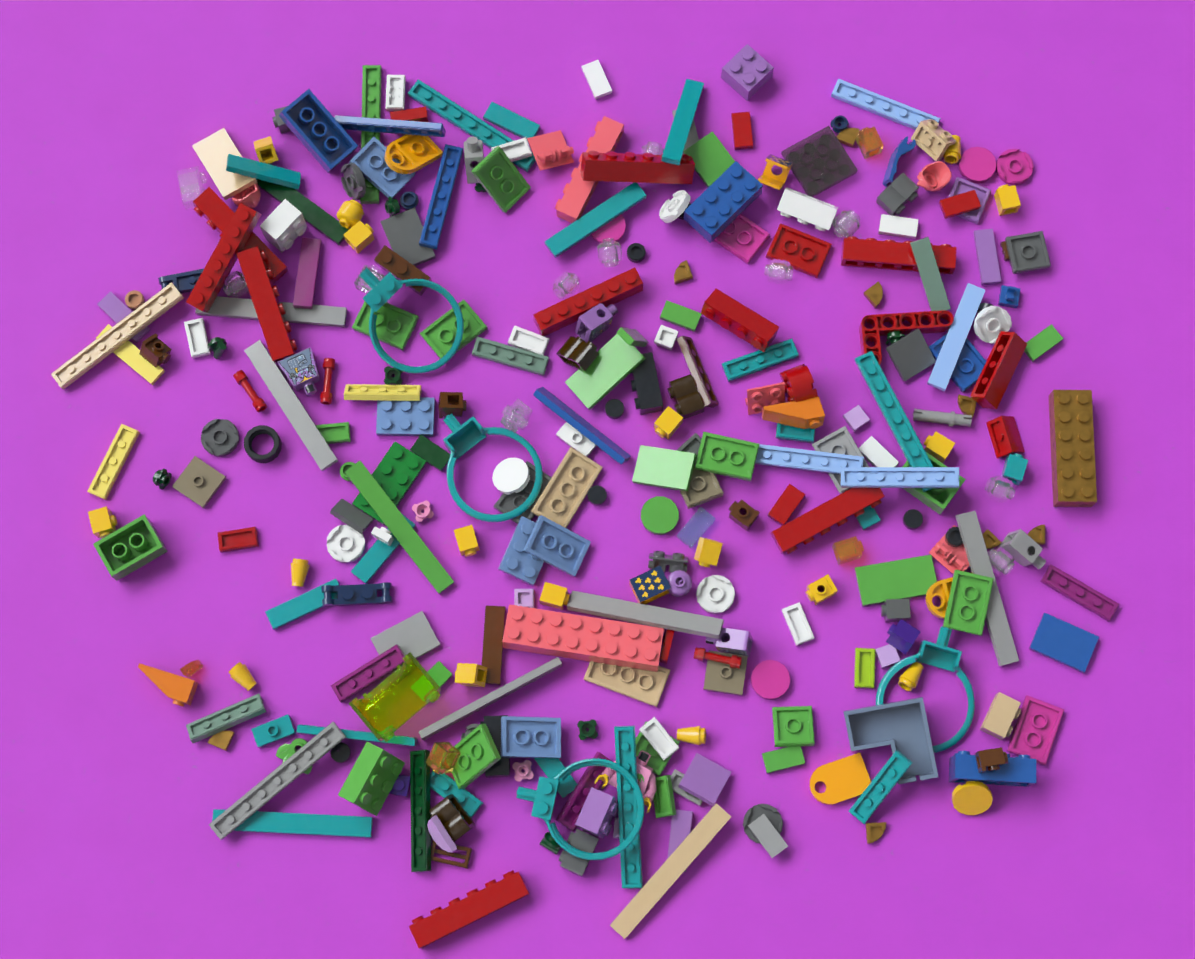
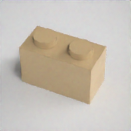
M998 692L990 705L980 730L1000 740L1009 737L1013 730L1011 723L1013 719L1018 718L1021 712L1019 708L1021 702Z

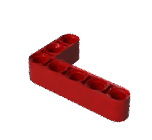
M941 310L867 315L863 317L859 326L861 354L872 351L880 365L882 362L880 336H887L889 332L896 330L901 331L905 335L910 334L916 329H920L922 334L946 332L954 321L953 314L949 311ZM939 319H946L948 324H942ZM921 320H927L929 325H923ZM902 321H908L911 326H904ZM889 322L892 325V327L887 328L883 325V323ZM870 323L872 324L873 328L868 329L864 326V324ZM872 341L875 346L869 347L866 342Z

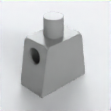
M469 137L464 142L467 184L480 183L471 171L474 169L472 162H478L479 164L484 159L482 140H478L476 137Z
M1021 529L1008 533L998 547L999 550L1022 566L1032 564L1037 569H1041L1046 563V560L1039 555L1043 548Z

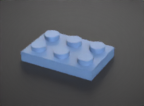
M373 137L349 163H355L360 168L363 177L387 198L392 197L393 199L416 173L400 174L390 169L384 158L387 148ZM392 159L395 163H401L398 159Z
M420 397V401L378 400L376 435L434 436L435 398Z
M541 515L538 517L523 551L573 577L576 576L591 541Z
M521 516L498 570L530 585H534L544 561L523 551L536 522Z
M502 716L501 757L561 758V718Z

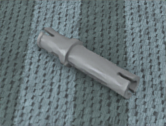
M914 408L913 421L949 424L951 427L953 425L971 427L972 415L955 414L954 411L947 413Z

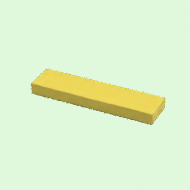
M108 324L96 339L111 329L112 326ZM129 340L113 352L151 385L165 372L160 366L155 368L139 354L140 350Z
M346 384L344 400L420 401L422 390L421 385Z
M121 424L87 491L88 493L104 500L107 499L140 434L138 430Z

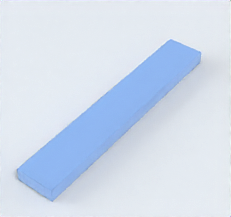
M841 79L837 80L831 97L915 130L921 121L933 119L939 123L941 119Z
M970 283L967 284L955 313L954 321L949 328L927 385L942 391L946 390L985 289Z
M759 444L755 464L841 474V467H863L864 457Z
M841 467V488H959V467Z

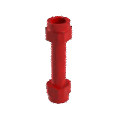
M324 358L323 392L320 394V403L329 405L332 404L333 399L331 382L332 370H335V359Z
M237 371L233 375L237 383L242 385L257 412L264 411L267 408L264 400L258 397L247 381L248 377L244 371Z
M695 648L694 659L698 661L706 659L729 664L730 668L740 669L742 657L733 654L732 657L706 652L705 648Z

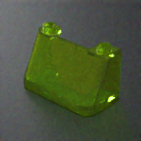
M411 653L402 658L405 661L402 667L398 665L397 670L370 693H364V699L358 700L355 698L349 703L351 708L379 741H389L395 735L394 732L429 702L433 703L441 696V688Z

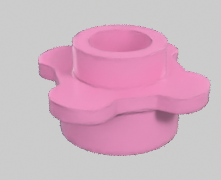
M425 500L412 506L417 522H422L426 518L431 519L434 516L433 511L430 509L429 501Z
M525 760L523 763L515 762L512 767L515 770L516 775L514 778L516 781L520 782L522 779L530 780L534 777V773L531 771V761Z

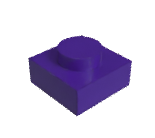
M399 775L389 794L408 797L410 776Z

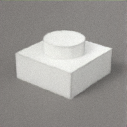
M661 325L654 344L672 350L679 331Z
M374 527L371 532L374 538L389 546L394 540L392 535H390L391 531L384 527L380 529Z

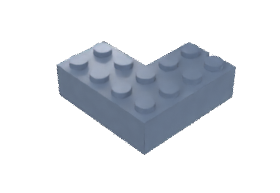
M923 697L844 711L851 751L891 744L892 754L898 750L913 762L898 781V784L916 781V775H919L920 780L938 777Z

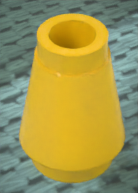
M952 135L956 142L954 145H950L943 155L944 161L949 164H955L961 158V138L957 135Z
M293 558V563H291L292 586L303 587L310 566L308 565V560Z
M241 662L237 663L229 671L230 677L248 691L257 684L247 666Z
M919 662L912 663L899 677L898 685L909 692L915 689L924 668L923 665Z
M695 726L677 729V740L696 745L705 744L706 728Z

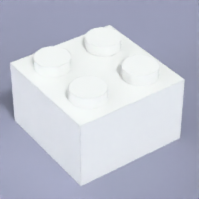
M286 199L260 225L266 240L281 252L289 249L293 245L294 240L304 234L307 227L302 213Z

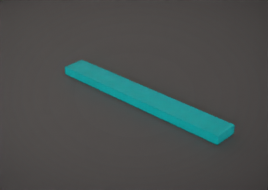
M419 79L408 92L409 97L468 135L482 140V143L490 149L514 141ZM532 153V156L512 163L528 172L536 160Z
M870 351L855 358L854 361L910 467H933L873 352ZM922 488L923 492H926V491H928V490H930V489H933V488Z
M615 726L616 763L625 768L638 783L635 726ZM616 772L619 838L621 844L629 836L635 825L637 800L629 782L620 773ZM639 831L632 844L620 853L622 888L643 887Z
M213 809L212 821L225 810ZM256 811L234 831L371 838L373 817Z

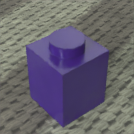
M900 619L897 625L893 623L889 628L887 634L890 636L886 642L906 655L920 634V631Z

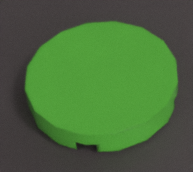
M656 496L649 499L641 510L643 526L655 535H664L676 527L679 520V511L676 504L664 496Z

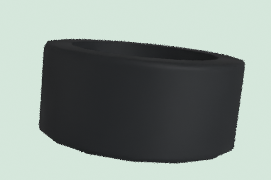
M259 425L253 427L244 437L246 453L252 460L258 463L271 462L281 452V439L277 432L269 426ZM268 434L273 438L274 447L268 454L259 455L253 451L252 441L257 435Z

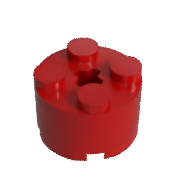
M805 364L780 373L781 380L785 383V393L787 392L789 395L787 398L788 402H800L818 397L817 390L813 389V377Z

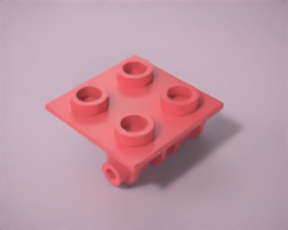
M561 130L527 138L540 171L574 163L571 154H574L573 147L567 146Z
M785 383L747 389L745 402L746 406H748V415L763 412L764 406L785 403Z
M945 535L929 552L931 556L952 574H954L955 569L965 571L970 566L964 544L962 543L958 547H951L946 543Z

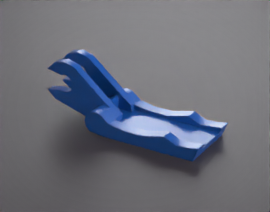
M908 136L905 137L892 153L882 183L885 187H887V183L893 182V176L897 172L899 157L910 152L916 146L915 139L908 145Z

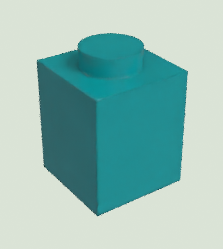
M1009 454L1006 458L1000 480L1019 485L1023 480L1028 459H1024V456L1020 454Z

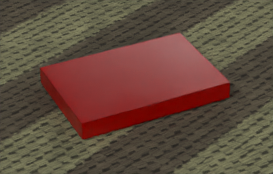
M780 223L766 258L818 278L832 244Z

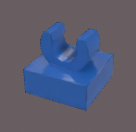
M1002 285L998 305L1017 308L1021 288Z

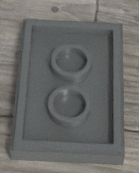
M415 207L380 221L392 250L412 265L417 266L436 258L432 248L419 246L423 226Z
M526 462L530 470V480L527 486L518 493L514 492L509 495L503 493L493 506L500 513L503 514L516 509L531 494L535 484L536 470L535 466L530 462ZM543 472L542 486L534 503L521 515L511 519L516 524H518L521 516L529 520L534 518L535 514L531 510L551 479L546 473Z

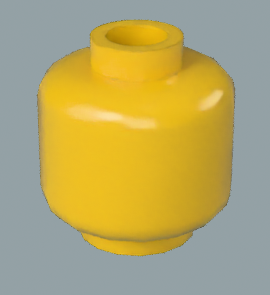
M355 200L344 201L336 214L339 224L344 228H352L364 215L362 205Z

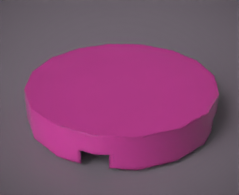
M972 147L962 154L959 161V170L962 176L964 175L967 178L966 180L973 183H983L994 174L996 160L994 155L986 148Z
M1008 149L1003 152L996 163L997 175L1002 181L1010 185H1020L1026 182L1032 175L1034 168L1029 154L1019 149Z
M622 214L592 233V238L604 245L620 241L626 230L624 217Z
M766 660L756 665L752 671L751 685L757 695L764 699H777L787 691L790 684V676L783 664L774 660Z

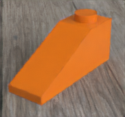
M814 397L799 402L791 401L764 406L762 419L802 429H816L823 426L825 414L820 398Z
M139 663L138 668L168 698L173 700V704L184 707L185 704L191 706L199 684L198 682Z

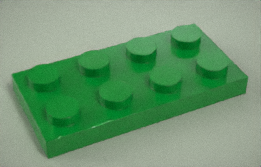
M394 442L372 476L397 507L427 464V461L399 443ZM359 492L352 505L385 525Z

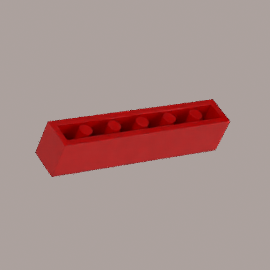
M589 151L582 153L580 174L583 181L692 184L695 163L692 156L687 154L682 155L680 165L661 161L663 154H635L633 152L620 154L613 151H608L607 153Z
M208 187L193 201L195 207L193 210L200 217L204 216L208 220L206 222L213 231L217 229L221 233L219 235L221 238L234 212ZM252 231L242 251L256 246L265 250L268 257L266 264L273 272L274 278L272 282L274 284L288 272L287 266Z
M242 203L239 204L186 303L203 312H209L238 259L236 253L243 250L262 214Z
M854 236L844 238L842 266L919 272L910 245L912 241L901 243L891 239L877 241L875 238H867L864 240ZM931 243L940 274L953 275L956 268L957 247H952L949 244L938 246Z
M256 246L236 253L272 361L278 362L296 354L298 346L295 339L291 338L290 332H292L289 321L285 320L284 314H286L283 303H279L278 296H280L277 285H273L272 279L274 275L271 268L267 267L266 261L268 257L265 250Z
M634 267L533 314L534 323L542 336L549 335L577 322L582 314L600 303L608 307L610 304L618 303L643 291V282Z
M851 488L777 528L770 534L780 552L790 554L798 549V544L803 542L806 545L815 540L813 536L819 533L823 536L830 532L831 526L837 524L839 527L848 522V517L852 515L858 517L865 513L864 508L878 506L882 503L881 499L885 496L880 488Z
M512 870L504 874V879L498 882L496 879L489 881L485 884L486 888L480 891L477 888L466 893L468 897L462 900L459 897L448 902L449 906L444 909L440 906L431 910V915L426 918L422 915L413 919V924L409 928L418 948L421 949L529 895L519 871L515 873Z

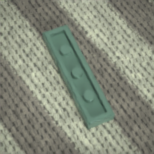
M929 237L910 242L930 310L941 311L951 309Z
M477 337L472 351V356L544 376L549 362L548 356Z
M256 694L187 724L186 727L192 743H196L266 712L260 694Z

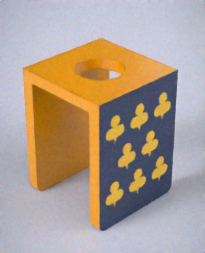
M770 154L765 160L767 164L758 181L780 190L786 182L792 162ZM774 165L782 167L780 175L773 174L772 167Z
M661 566L629 580L634 596L640 604H648L669 594L668 590L671 588Z

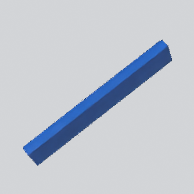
M335 115L336 121L344 130L445 137L446 133L442 123Z
M445 144L419 246L438 249L463 148Z
M544 387L536 389L533 394L534 397L620 464L629 460L631 455Z

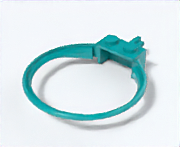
M368 268L359 275L372 288L362 299L371 308L369 333L372 344L378 355L387 364L407 373H426L440 368L454 356L462 341L464 322L461 309L450 292L441 285L425 279L398 280L391 272L381 281ZM404 283L405 287L425 286L436 290L449 301L456 315L457 333L452 347L445 356L430 365L414 367L395 361L383 350L377 337L376 320L378 314H374V312H377Z
M452 413L447 415L443 421L452 433L445 437L443 441L451 452L447 465V483L455 503L466 514L486 522L507 521L525 512L536 500L543 480L541 461L533 446L526 439L511 430L500 427H482L474 416L461 425ZM485 434L506 436L518 441L528 450L534 461L536 479L531 494L523 504L507 513L491 515L478 512L461 499L455 487L454 468L457 459L486 438Z
M940 627L936 644L923 640L917 654L907 657L892 666L882 678L876 694V705L883 704L886 686L893 675L901 668L916 661L951 672L957 671L956 676L962 682L967 693V717L963 726L954 737L942 744L932 746L934 753L952 747L963 738L972 723L975 711L972 685L959 666L962 651L948 647L952 629L947 627Z
M590 758L577 761L567 766L554 778L540 776L537 790L519 786L516 792V798L534 802L531 816L542 818L546 822L549 832L561 848L573 856L586 860H603L624 851L637 837L644 820V799L637 781L625 768L606 759ZM587 766H604L620 773L633 788L637 800V818L629 836L614 849L600 853H589L574 848L562 837L556 823H551L559 780L562 778L564 781L573 772Z

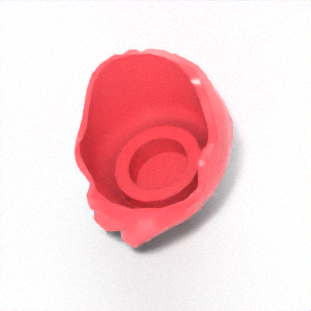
M942 161L928 164L919 172L917 185L927 191H939L948 184L952 173L949 167Z
M256 183L233 196L232 201L237 207L240 203L252 209L258 205L261 197L258 184Z

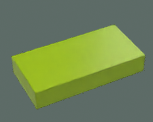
M855 648L854 688L874 689L875 649Z

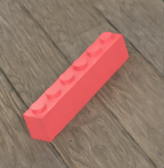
M604 116L602 121L597 122L595 127L596 133L594 137L591 136L589 138L586 152H614L624 133V124ZM582 154L579 158L580 164L578 168L575 167L571 174L572 180L570 184L567 183L564 187L562 200L558 199L555 206L557 217L570 223L581 218L599 181H583L580 174Z

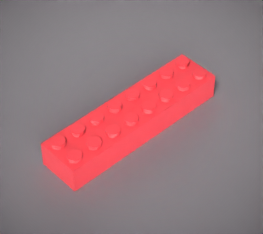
M509 604L502 644L503 648L658 672L664 628Z

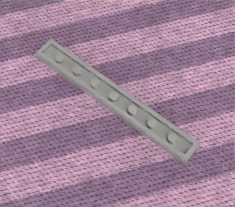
M217 296L208 313L197 308L195 312L197 315L258 320L252 299ZM279 302L280 304L283 303L286 314H284V317L289 323L345 327L346 307L313 305V309L294 308L293 303Z
M259 340L245 349V353L319 468L324 471L338 462L335 454L276 363L272 361L271 355L263 343Z
M976 511L956 515L971 572L994 578L985 620L998 665L1002 666L1017 662L1019 658Z
M572 591L567 605V609L571 611L715 639L720 638L724 619L578 591Z
M559 657L420 730L421 738L423 741L562 667Z
M335 722L329 724L213 820L209 826L220 840H223L345 739V734Z

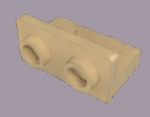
M933 119L921 121L911 137V140L915 139L916 144L935 161H940L947 148L956 142L951 133L943 130L939 123Z

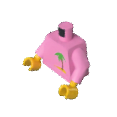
M641 750L637 756V779L643 795L644 805L648 807L646 813H648L657 790L656 776L652 773L653 768L647 766L651 755ZM606 768L602 775H599L595 780V784L598 780L604 782L601 789H604L607 783L617 788V775L613 769Z

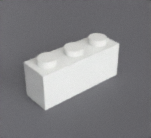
M787 187L784 190L777 210L781 211L780 214L790 218L794 216L798 218L797 221L808 225L809 222L814 224L816 229L825 231L826 229L830 230L839 207Z

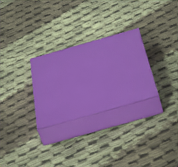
M956 177L949 197L975 190L981 204L980 209L957 215V217L978 224L991 190Z
M696 753L678 787L714 806L731 771Z

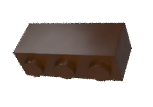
M386 245L383 246L374 259L378 266L388 273L391 272L398 280L425 279L432 281L428 275ZM408 286L420 296L427 289L425 286Z

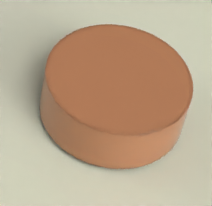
M133 290L126 294L125 303L130 309L136 310L145 303V298L141 292Z

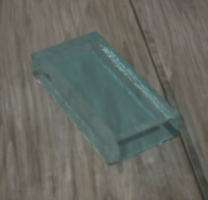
M700 507L676 537L689 548H692L716 518Z

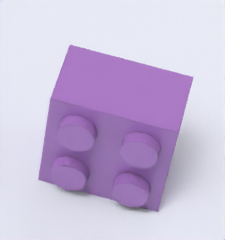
M747 44L722 68L721 78L748 101L772 78L774 67Z
M591 787L575 825L585 832L604 839V836H608L611 831L612 825L610 823L612 818L618 815V801L613 796Z

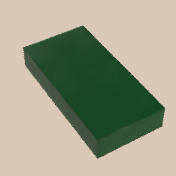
M423 435L419 436L410 449L411 452L426 460L427 463L440 472L443 471L450 458L448 452Z

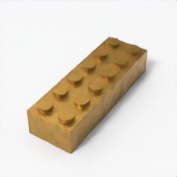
M1053 390L1049 395L1053 507H1092L1097 502L1092 390Z

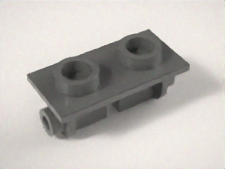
M654 551V553L649 554V559H653V561H649L648 568L653 569L661 566L665 572L666 565H670L669 572L677 570L687 572V564H684V562L688 563V557H685L682 553L665 555L663 551Z

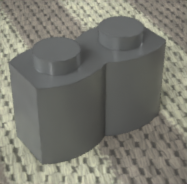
M902 173L877 197L876 203L889 215H899L906 208L904 205L908 201L913 202L918 197L919 187Z
M579 829L575 833L571 832L567 840L574 848L589 853L594 852L599 841L598 838ZM563 850L558 861L561 862L560 867L582 877L590 860L578 858Z

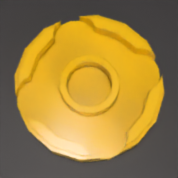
M967 781L962 786L961 784L956 786L952 792L954 808L965 815L981 814L992 805L993 797L989 787L979 781Z

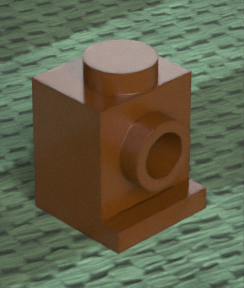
M155 333L142 342L139 354L156 368L162 363L165 364L169 361L172 349L158 339V335Z
M440 392L439 418H443V416L450 415L451 413L456 417H462L463 411H466V400H463V392Z
M742 499L739 503L735 501L729 508V511H731L729 518L746 531L760 514L759 511L753 509ZM743 509L747 513L745 515H741L739 511Z
M1002 747L981 750L975 753L979 773L985 772L986 768H988V771L999 770L1000 766L1008 764L1007 754L1003 752Z

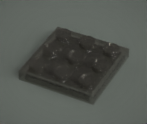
M830 126L781 152L785 160L792 162L791 170L806 194L811 197L851 177L858 171Z

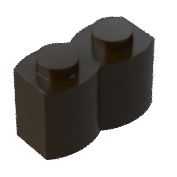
M570 336L556 353L564 363L583 372L587 370L599 355L596 351L597 347L592 342H585L578 336L576 338Z
M691 374L669 382L670 387L667 388L671 399H675V411L683 419L704 412L705 408Z
M452 793L429 810L431 818L435 815L438 816L453 842L476 826Z

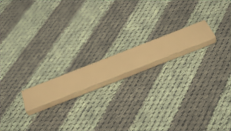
M171 282L51 373L52 377L64 390L184 299V297Z
M716 803L614 919L610 926L625 939L727 823L731 816Z

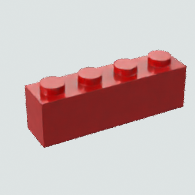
M717 288L704 302L701 314L706 318L711 319L722 328L729 330L737 335V337L763 352L775 339L779 326Z
M1000 332L970 397L982 408H998L1025 351L1027 343L1015 332Z

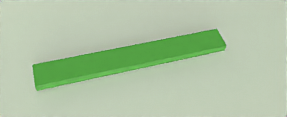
M363 65L362 117L381 119V65ZM361 131V149L373 137L380 141V132ZM364 177L366 191L364 197L360 199V203L379 204L380 191Z
M358 461L346 470L345 474L389 531H391L392 535L437 593L440 594L453 584V579L363 463Z

